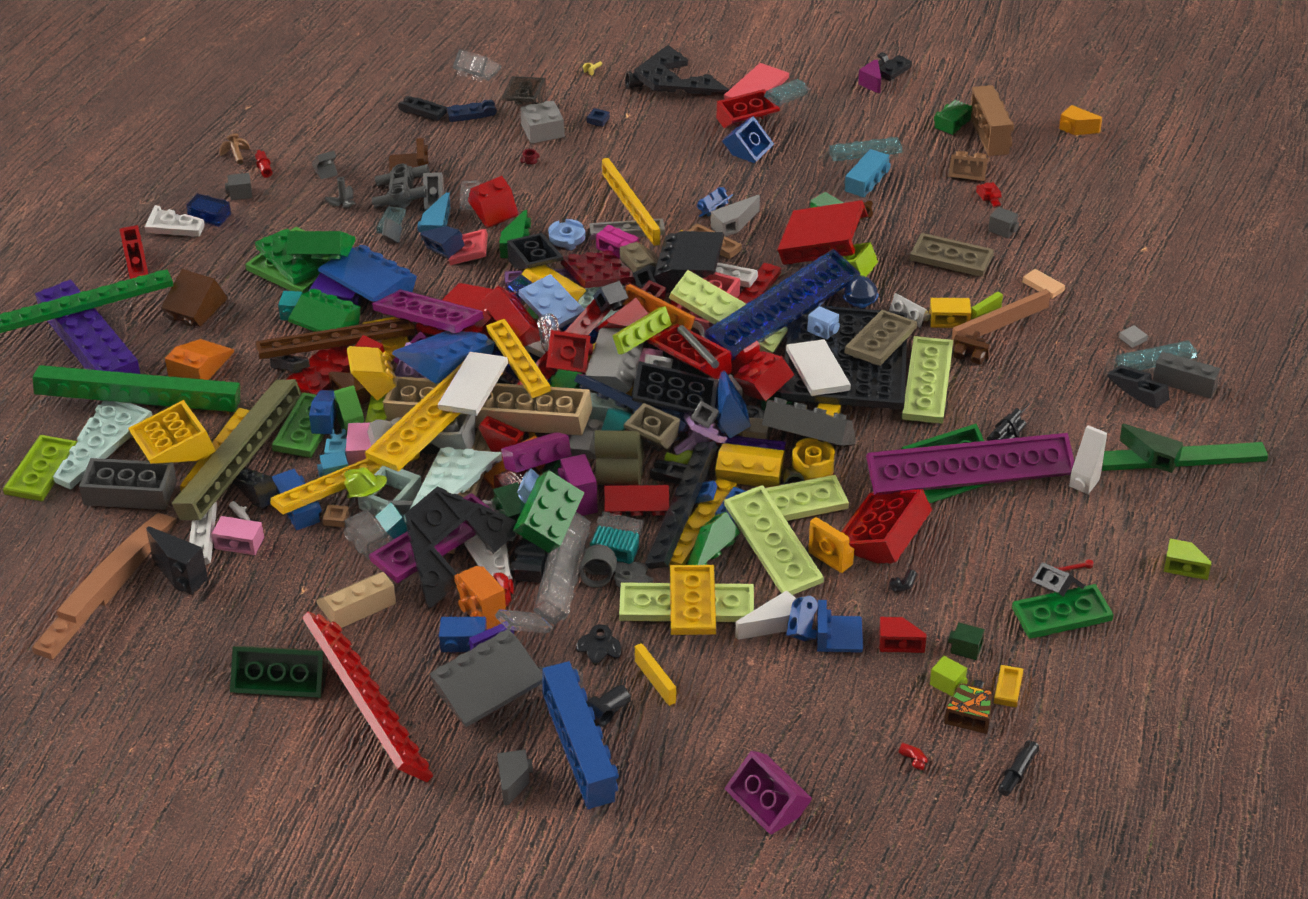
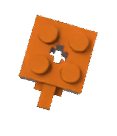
M474 566L454 575L460 594L458 603L464 613L467 612L470 617L486 616L487 630L507 621L505 591L484 567Z

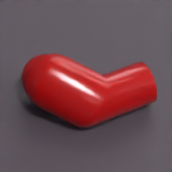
M906 743L901 744L899 754L914 759L912 766L918 770H923L925 763L927 764L928 758L922 750Z

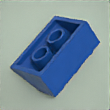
M724 370L720 374L717 385L715 409L719 410L720 414L716 419L720 431L723 434L727 433L729 438H732L751 427L744 399Z

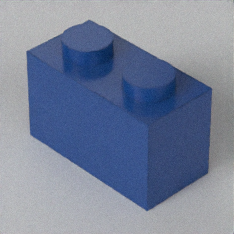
M486 616L441 617L439 631L440 651H470L469 638L487 630Z

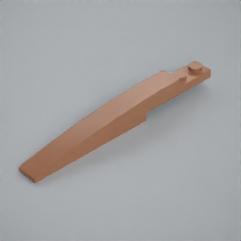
M157 513L105 558L57 609L58 618L33 645V653L53 660L99 605L106 606L150 554L151 550L146 528L150 526L167 533L177 522L176 518Z

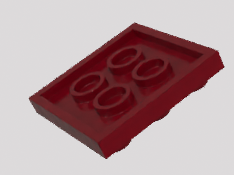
M609 250L600 253L587 252L581 255L569 254L568 256H563V260L560 261V264L584 288L603 287L618 281L621 284H627L628 282L636 283L633 272Z

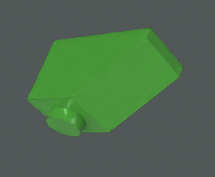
M354 386L334 391L338 423L342 429L346 430V436L348 423H364L363 412Z

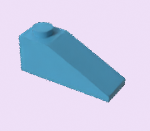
M445 193L422 214L421 221H418V232L447 226L451 209L450 193Z

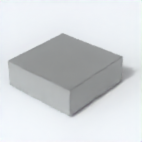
M1133 325L1121 331L1119 338L1133 348L1147 341L1148 335Z

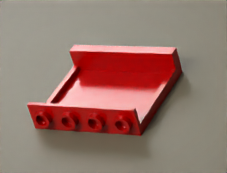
M863 200L793 210L777 249L783 265L854 255L855 248L852 239L860 218L868 217Z
M458 283L442 300L483 311V319L476 322L473 326L462 329V331L482 333L491 339L486 325L494 323L496 320L486 314L484 311L486 307L481 301L493 289ZM421 323L416 324L417 332L421 331L426 337L430 334L436 335L447 331L439 330L432 326H424Z

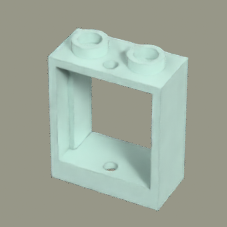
M382 466L374 474L386 476V485L402 490L393 501H414L422 486L421 476L403 469L397 472ZM378 491L367 497H358L359 509L374 515L382 511L388 505V501L375 496Z

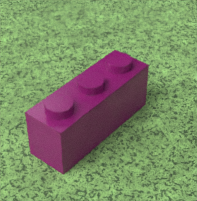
M559 432L501 449L505 469L516 473L572 455L568 435Z

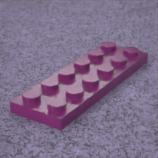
M401 289L372 303L373 310L384 315L389 314L396 318L407 319L410 322H418L424 326L436 327L439 330L443 329L451 333H460L462 329L473 326L484 318L483 311Z
M472 493L463 497L468 501L490 508ZM464 521L434 548L443 556L476 534ZM408 532L369 554L370 561L396 583L418 571Z

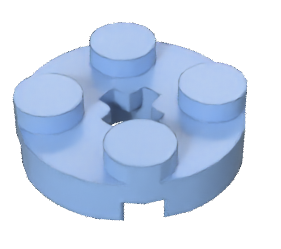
M565 219L563 223L556 221L548 229L549 241L553 245L565 247L567 250L575 249L576 245L581 244L585 240L584 226L577 220Z

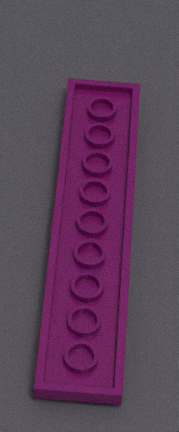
M1068 433L871 452L866 455L874 496L903 490H932L1071 475L1075 462Z

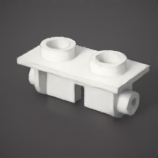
M895 293L889 311L908 312V319L917 321L918 327H921L924 320H929L930 314L927 309Z

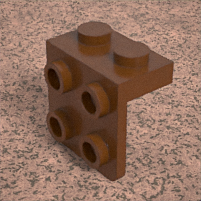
M416 138L417 153L390 155L389 173L394 166L402 163L413 168L425 164L429 166L428 145H424V139Z

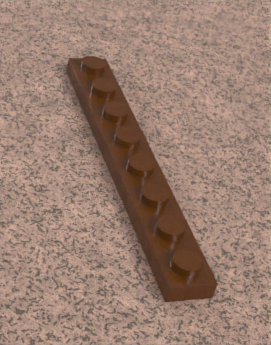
M399 318L255 341V348L259 359H269L357 344L363 335L375 341L415 335V326L413 322Z

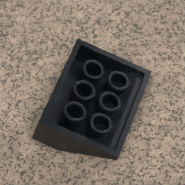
M680 231L675 234L670 233L664 238L654 278L659 285L666 287L665 294L672 292L687 270L701 278L715 274L724 239L723 232Z
M639 361L633 382L632 401L693 414L700 401L715 408L718 379Z

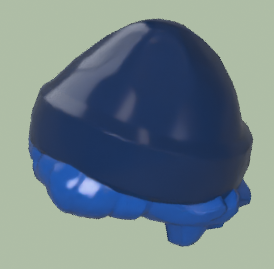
M863 275L850 280L845 286L843 295L846 302L859 309L869 306L879 297L875 283Z

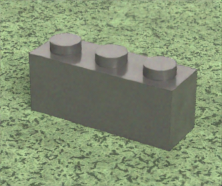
M1161 352L1155 364L1153 381L1212 398L1217 388L1221 368L1171 353Z

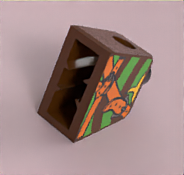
M974 680L971 685L959 684L946 706L944 724L988 734L992 691L985 689V683L981 680Z

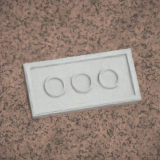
M825 339L786 345V351L811 396L850 391L851 384Z
M469 352L439 401V410L477 416L507 366L508 358Z

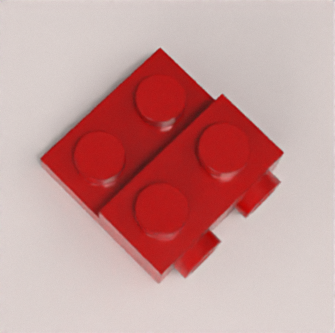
M551 330L545 370L558 372V369L580 372L586 375L589 365L588 355L592 356L593 344L590 343L591 336Z

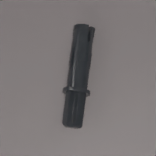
M1030 740L1026 741L1012 766L1006 769L1005 777L998 787L999 793H1002L1003 796H1009L1016 784L1022 782V775L1039 751V745L1035 741H1031V743Z

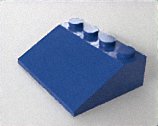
M365 245L352 247L348 257H341L340 260H330L319 267L318 270L372 302L378 301L400 289L413 293L417 278L416 275L410 273L409 269L396 265L395 261L383 258L382 254L371 251Z
M444 331L394 350L392 355L433 383L438 384L466 359L469 352L492 355L495 342L485 334L478 332L461 331L460 333H451L450 331Z

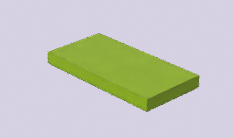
M40 435L4 486V494L43 501L55 484L54 474L63 460L67 459L70 455L69 450L71 447L75 446L78 441Z

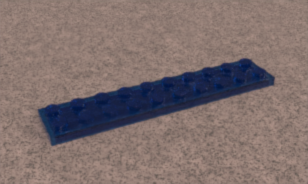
M832 249L707 329L704 336L731 351V361H733L743 349L756 341L761 343L845 288L853 278L861 273L837 251Z

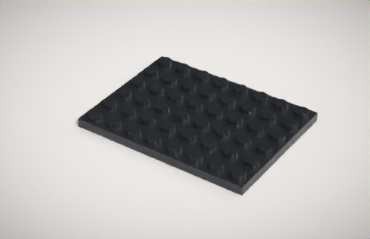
M791 303L787 345L824 340V338L807 331L808 315L820 305ZM820 306L839 314L838 323L840 327L838 332L825 339L851 384L850 391L811 396L786 351L785 362L794 373V376L782 386L781 399L790 400L791 402L802 401L849 405L852 407L863 406L904 410L907 339L881 366L854 358L845 353V346L881 310ZM888 311L908 318V312Z

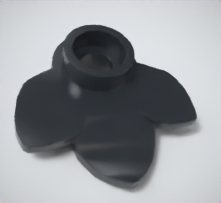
M599 624L592 627L589 634L582 636L578 640L576 650L577 652H587L590 661L596 666L607 654L619 659L621 644L618 639L612 636L608 626ZM601 632L604 633V635L598 636L597 633Z

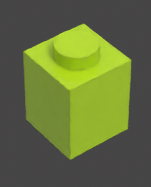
M943 656L931 669L930 685L953 696L959 684H967V668Z

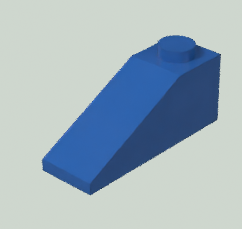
M320 390L313 399L309 412L312 434H332L337 413L334 391Z

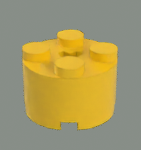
M815 438L802 439L793 448L792 467L802 474L804 481L831 476L834 472L835 450L829 442L824 441L823 443Z

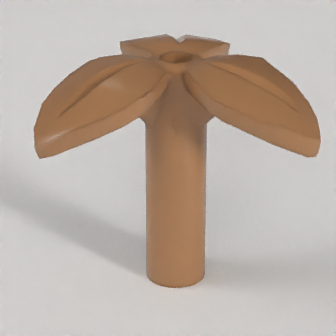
M237 133L230 134L226 137L229 141L221 144L219 154L222 156L232 148L236 163L241 164L243 163V158L239 149H250L249 143L243 138H238L239 134Z

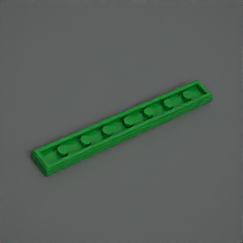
M1263 442L1182 447L1181 457L1176 467L1267 461L1268 454ZM1132 450L1104 451L1101 470L1155 468Z

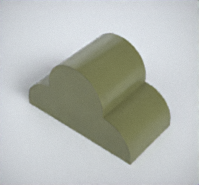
M595 430L597 485H640L644 458V440L639 432Z

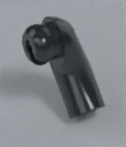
M909 569L903 580H900L899 577L891 578L889 581L891 590L898 593L911 589L917 577V572Z

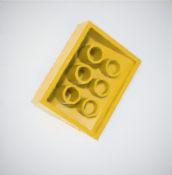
M184 400L128 428L150 464L198 461L209 457L211 453L216 451L206 430Z

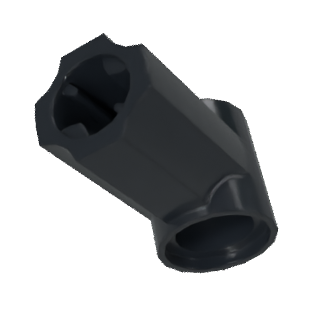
M621 684L600 698L597 696L591 697L586 703L588 707L591 706L593 708L594 721L600 726H605L612 720L616 711L631 701V695L628 693L627 688Z

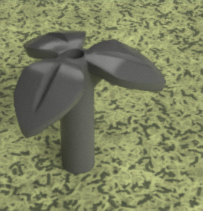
M338 177L339 197H325V200L333 206L343 204V208L355 205L356 203L351 200L354 195L352 187L349 185L345 188L344 177Z

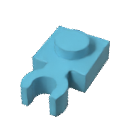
M333 429L332 434H330L331 439H326L324 454L344 451L346 455V430L342 429V433L336 435Z

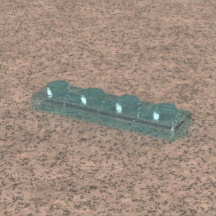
M795 79L767 90L764 97L779 106L806 95L810 88L805 86L806 84L803 81Z
M898 137L861 142L855 141L845 144L838 143L836 145H829V154L833 161L862 158L870 149L888 155L902 153V145Z
M1188 340L1116 355L1115 362L1118 366L1123 365L1137 370H1144L1155 367L1161 352L1171 353L1187 359H1196L1198 352Z

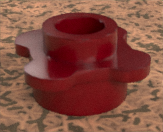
M525 149L522 152L523 157L520 158V162L529 165L536 164L540 154L534 149Z

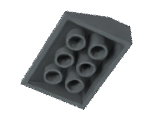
M776 397L774 401H767L762 421L764 426L838 445H852L856 442L852 420L846 419L847 415L835 412L834 416L826 414L827 410L814 407V411L808 410L805 404L795 402L793 406L786 404L787 400Z
M509 629L498 633L495 637L480 643L472 650L459 655L456 659L429 673L437 694L465 727L542 684L541 671L519 639Z

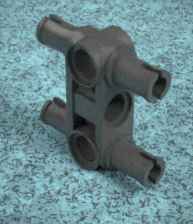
M402 163L394 166L388 174L375 176L377 187L389 184V191L386 195L372 197V204L375 205L374 208L390 205L396 209H404L410 205L413 199L428 197L425 185L413 188L415 178L423 177V173H430L428 164L413 168Z

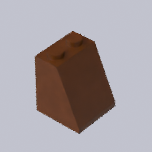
M181 269L161 309L166 314L165 316L172 321L180 320L188 326L196 325L201 327L228 297L214 278Z

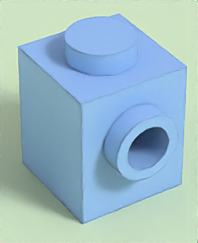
M819 306L808 315L807 331L824 339L830 338L839 330V314Z

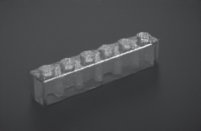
M577 512L571 521L561 546L548 553L533 610L553 625L561 619H566L571 611L569 607L575 595L573 591L578 582L577 575L582 555L586 550L585 543L590 534L589 527L591 522Z

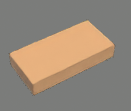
M1037 269L1032 270L1023 277L1022 282L1035 290H1049L1051 292V299L1065 290L1064 284Z

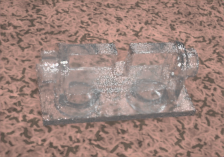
M603 512L602 517L597 519V525L601 527L605 526L638 533L640 539L643 520Z

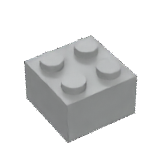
M545 101L539 104H529L520 107L521 125L530 143L565 137L564 119L554 101Z

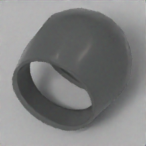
M601 544L587 548L580 564V576L583 582L590 587L597 588L606 585L617 567L615 553L608 546ZM584 569L592 575L608 574V576L603 580L594 581L585 575Z

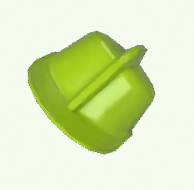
M365 467L348 470L344 473L346 477L344 484L349 492L347 494L348 498L367 497L379 491L387 483L386 476L374 475Z

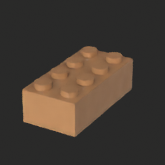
M993 85L972 87L971 121L987 155L1009 154L1010 147H1012L1011 132L1014 131V124L1009 119L1008 111L1004 109L1003 101H1000L999 93L996 92Z

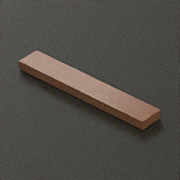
M1044 289L954 327L952 331L953 345L955 335L965 337L968 334L973 336L974 332L978 331L980 336L1048 308L1051 292Z

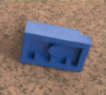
M818 600L817 651L862 652V617L831 616V609H827V600Z

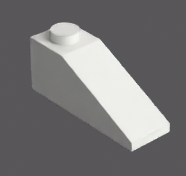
M1089 425L1086 427L1072 468L1070 487L1089 494L1099 482L1107 438L1106 432Z
M786 590L737 620L735 637L739 640L786 632L791 606L796 598Z

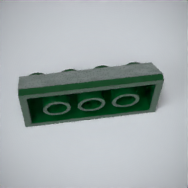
M233 646L230 692L321 698L328 674V658L323 650Z

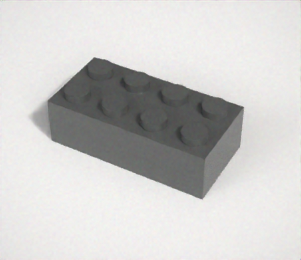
M90 458L79 489L83 505L167 510L177 480L172 462L150 464L149 461Z

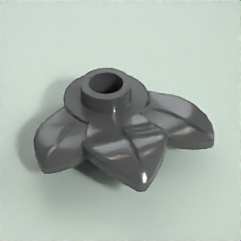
M624 562L617 563L614 580L618 587L621 588V583L653 582V579L646 575L648 571L646 564L641 562H633L630 565Z

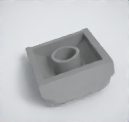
M588 419L582 436L568 435L572 453L569 457L585 454L588 459H596L595 430L602 429V421Z

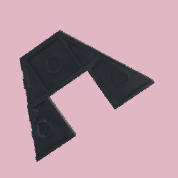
M669 45L634 70L633 75L653 91L676 92V89L690 94L711 95V92L725 94L730 90L709 74L688 79L679 78L669 69L687 66L688 59Z
M438 486L403 515L428 610L457 586L454 575L457 573L434 547L465 521L494 554L517 534L513 531L517 523L516 520L505 516L503 513L492 511L491 508L479 503L468 501L460 495L449 493Z

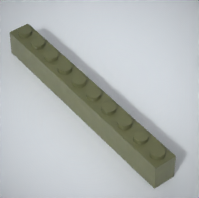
M296 379L275 380L176 497L172 505L180 520H201L288 415L302 394Z

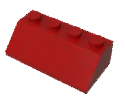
M679 324L647 340L651 345L714 379H719L721 372L724 370L727 375L732 373L731 351L687 329L719 362V366L713 368L678 332Z

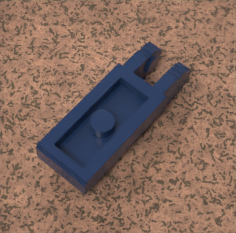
M492 99L484 100L482 103L447 107L449 122L479 119L493 116L497 113L495 102Z

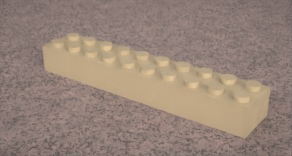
M396 376V387L387 393L383 401L387 421L398 417L402 418L438 384L433 383L428 378ZM496 383L480 412L475 417V428H478L479 424L488 415L521 431L559 432L567 435L582 436L593 409L590 390L550 387V392L531 398L523 385Z

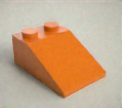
M203 339L176 346L165 357L168 376L209 380L234 353V349Z

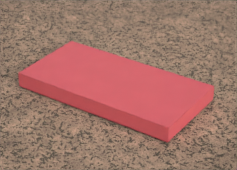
M759 63L724 94V99L765 89L771 95L789 78V72Z

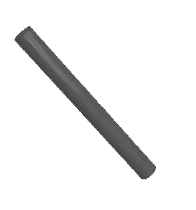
M680 325L677 329L678 332L713 368H717L719 362L685 326Z

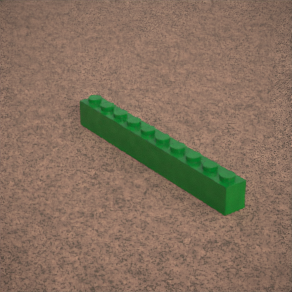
M39 365L33 375L34 395L159 406H173L184 400L189 408L236 412L240 402V383L43 365Z

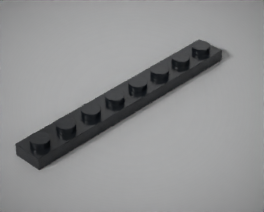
M715 441L696 444L645 562L649 569L666 568L669 566L718 449Z

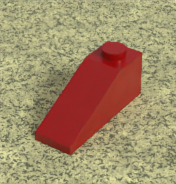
M138 225L119 228L129 278L147 275L148 269Z

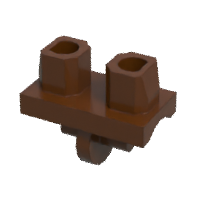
M975 331L973 336L968 334L965 337L955 335L954 357L962 360L966 353L972 354L971 361L981 365L985 358L989 359L990 344L985 343L986 340L980 338V332Z

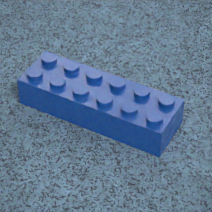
M570 661L542 668V695L588 810L615 802V792L618 791L616 779L619 778L616 765H611L609 760L611 755L608 746L602 743L603 735L601 728L594 723L595 715L593 708L587 706L586 691L579 686V674L576 669H572Z

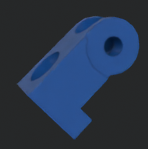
M804 596L793 601L786 636L802 641L816 639L817 630L812 629L814 614L818 609V603L814 597Z

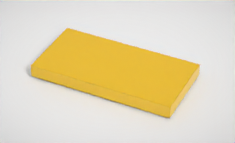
M670 565L671 635L716 634L714 565Z

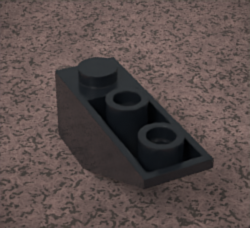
M244 467L233 480V483L251 503L260 508L270 505L271 497L279 495L272 476Z

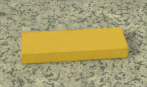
M642 643L636 645V664L669 706L675 704L676 686Z

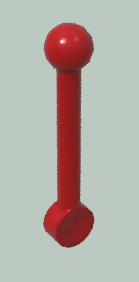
M1088 559L1085 563L1060 567L1058 569L1062 571L1083 567L1091 569L1094 562Z

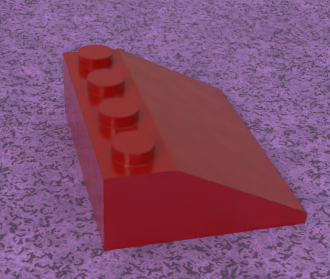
M923 489L903 490L875 496L874 492L869 493L841 532L849 537V545L854 548L855 556L875 563H896L932 511V508Z

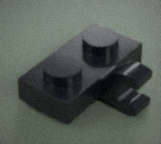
M883 52L877 55L881 59L878 61L881 77L892 81L912 67V61L903 56L897 55L889 60L888 56Z

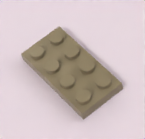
M921 233L910 253V260L983 277L993 257L994 249Z
M881 310L845 346V353L854 358L881 366L917 328V321Z

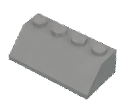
M601 328L586 375L623 393H627L632 387L644 342L625 354H618L612 335L622 329Z

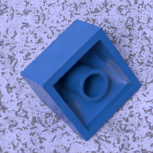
M754 116L741 123L722 140L733 156L752 163L758 161L774 145Z

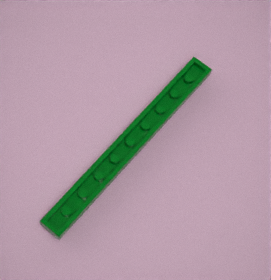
M168 269L159 270L155 273L119 281L107 286H100L96 289L82 291L70 296H63L59 299L23 307L15 311L4 312L0 314V333L174 286Z

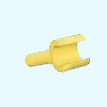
M600 61L594 65L592 63H585L583 65L584 73L588 71L589 75H593L594 70L601 66L602 62Z

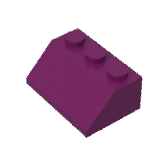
M750 751L724 788L769 834H774L798 819L812 800L767 754Z

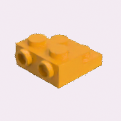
M813 518L810 521L808 553L843 573L853 565L854 548L849 545V537L819 518Z

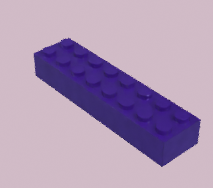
M68 280L37 292L35 295L37 304L59 299L63 296L77 294L81 291L72 280ZM95 308L47 321L85 369L140 374L136 357Z

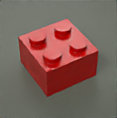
M761 351L755 354L753 360L747 365L742 366L734 378L746 395L767 401L794 376V373L782 356Z

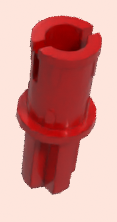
M257 150L255 154L256 165L260 169L262 176L268 178L273 174L270 167L271 162L264 151Z

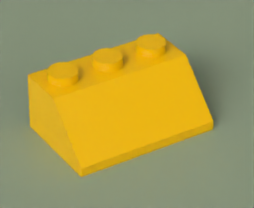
M546 265L525 269L514 282L517 289L520 290L551 274L576 301L586 292L583 287Z
M349 346L347 348L351 374L377 401L396 387V376L393 373L394 367L391 364L392 359L387 352L382 353L379 348Z
M723 443L718 453L715 468L716 480L719 477L743 485H763L767 488L779 486L785 450Z

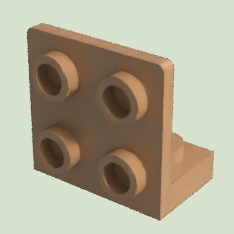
M956 151V154L951 155L948 177L985 181L987 163L990 158H987L986 154L975 153L974 156L968 155L967 151Z

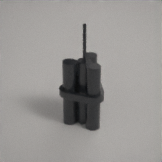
M1028 403L1022 411L1015 408L1011 414L1001 419L987 437V441L1019 438L1020 432L1027 425L1026 421L1021 420L1020 415L1030 404Z

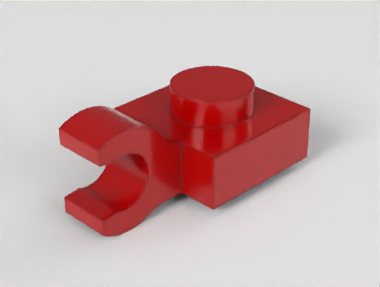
M994 182L976 186V192L983 201L989 200L993 207L1001 206L998 198H1002L1001 191Z

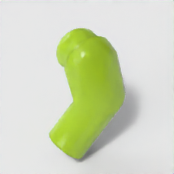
M686 450L678 455L667 452L664 460L688 465L693 451Z

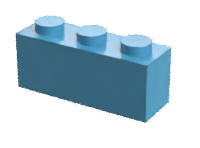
M870 149L845 176V191L865 197L868 192L873 190L876 183L881 181L883 175L889 172L891 166L889 155Z

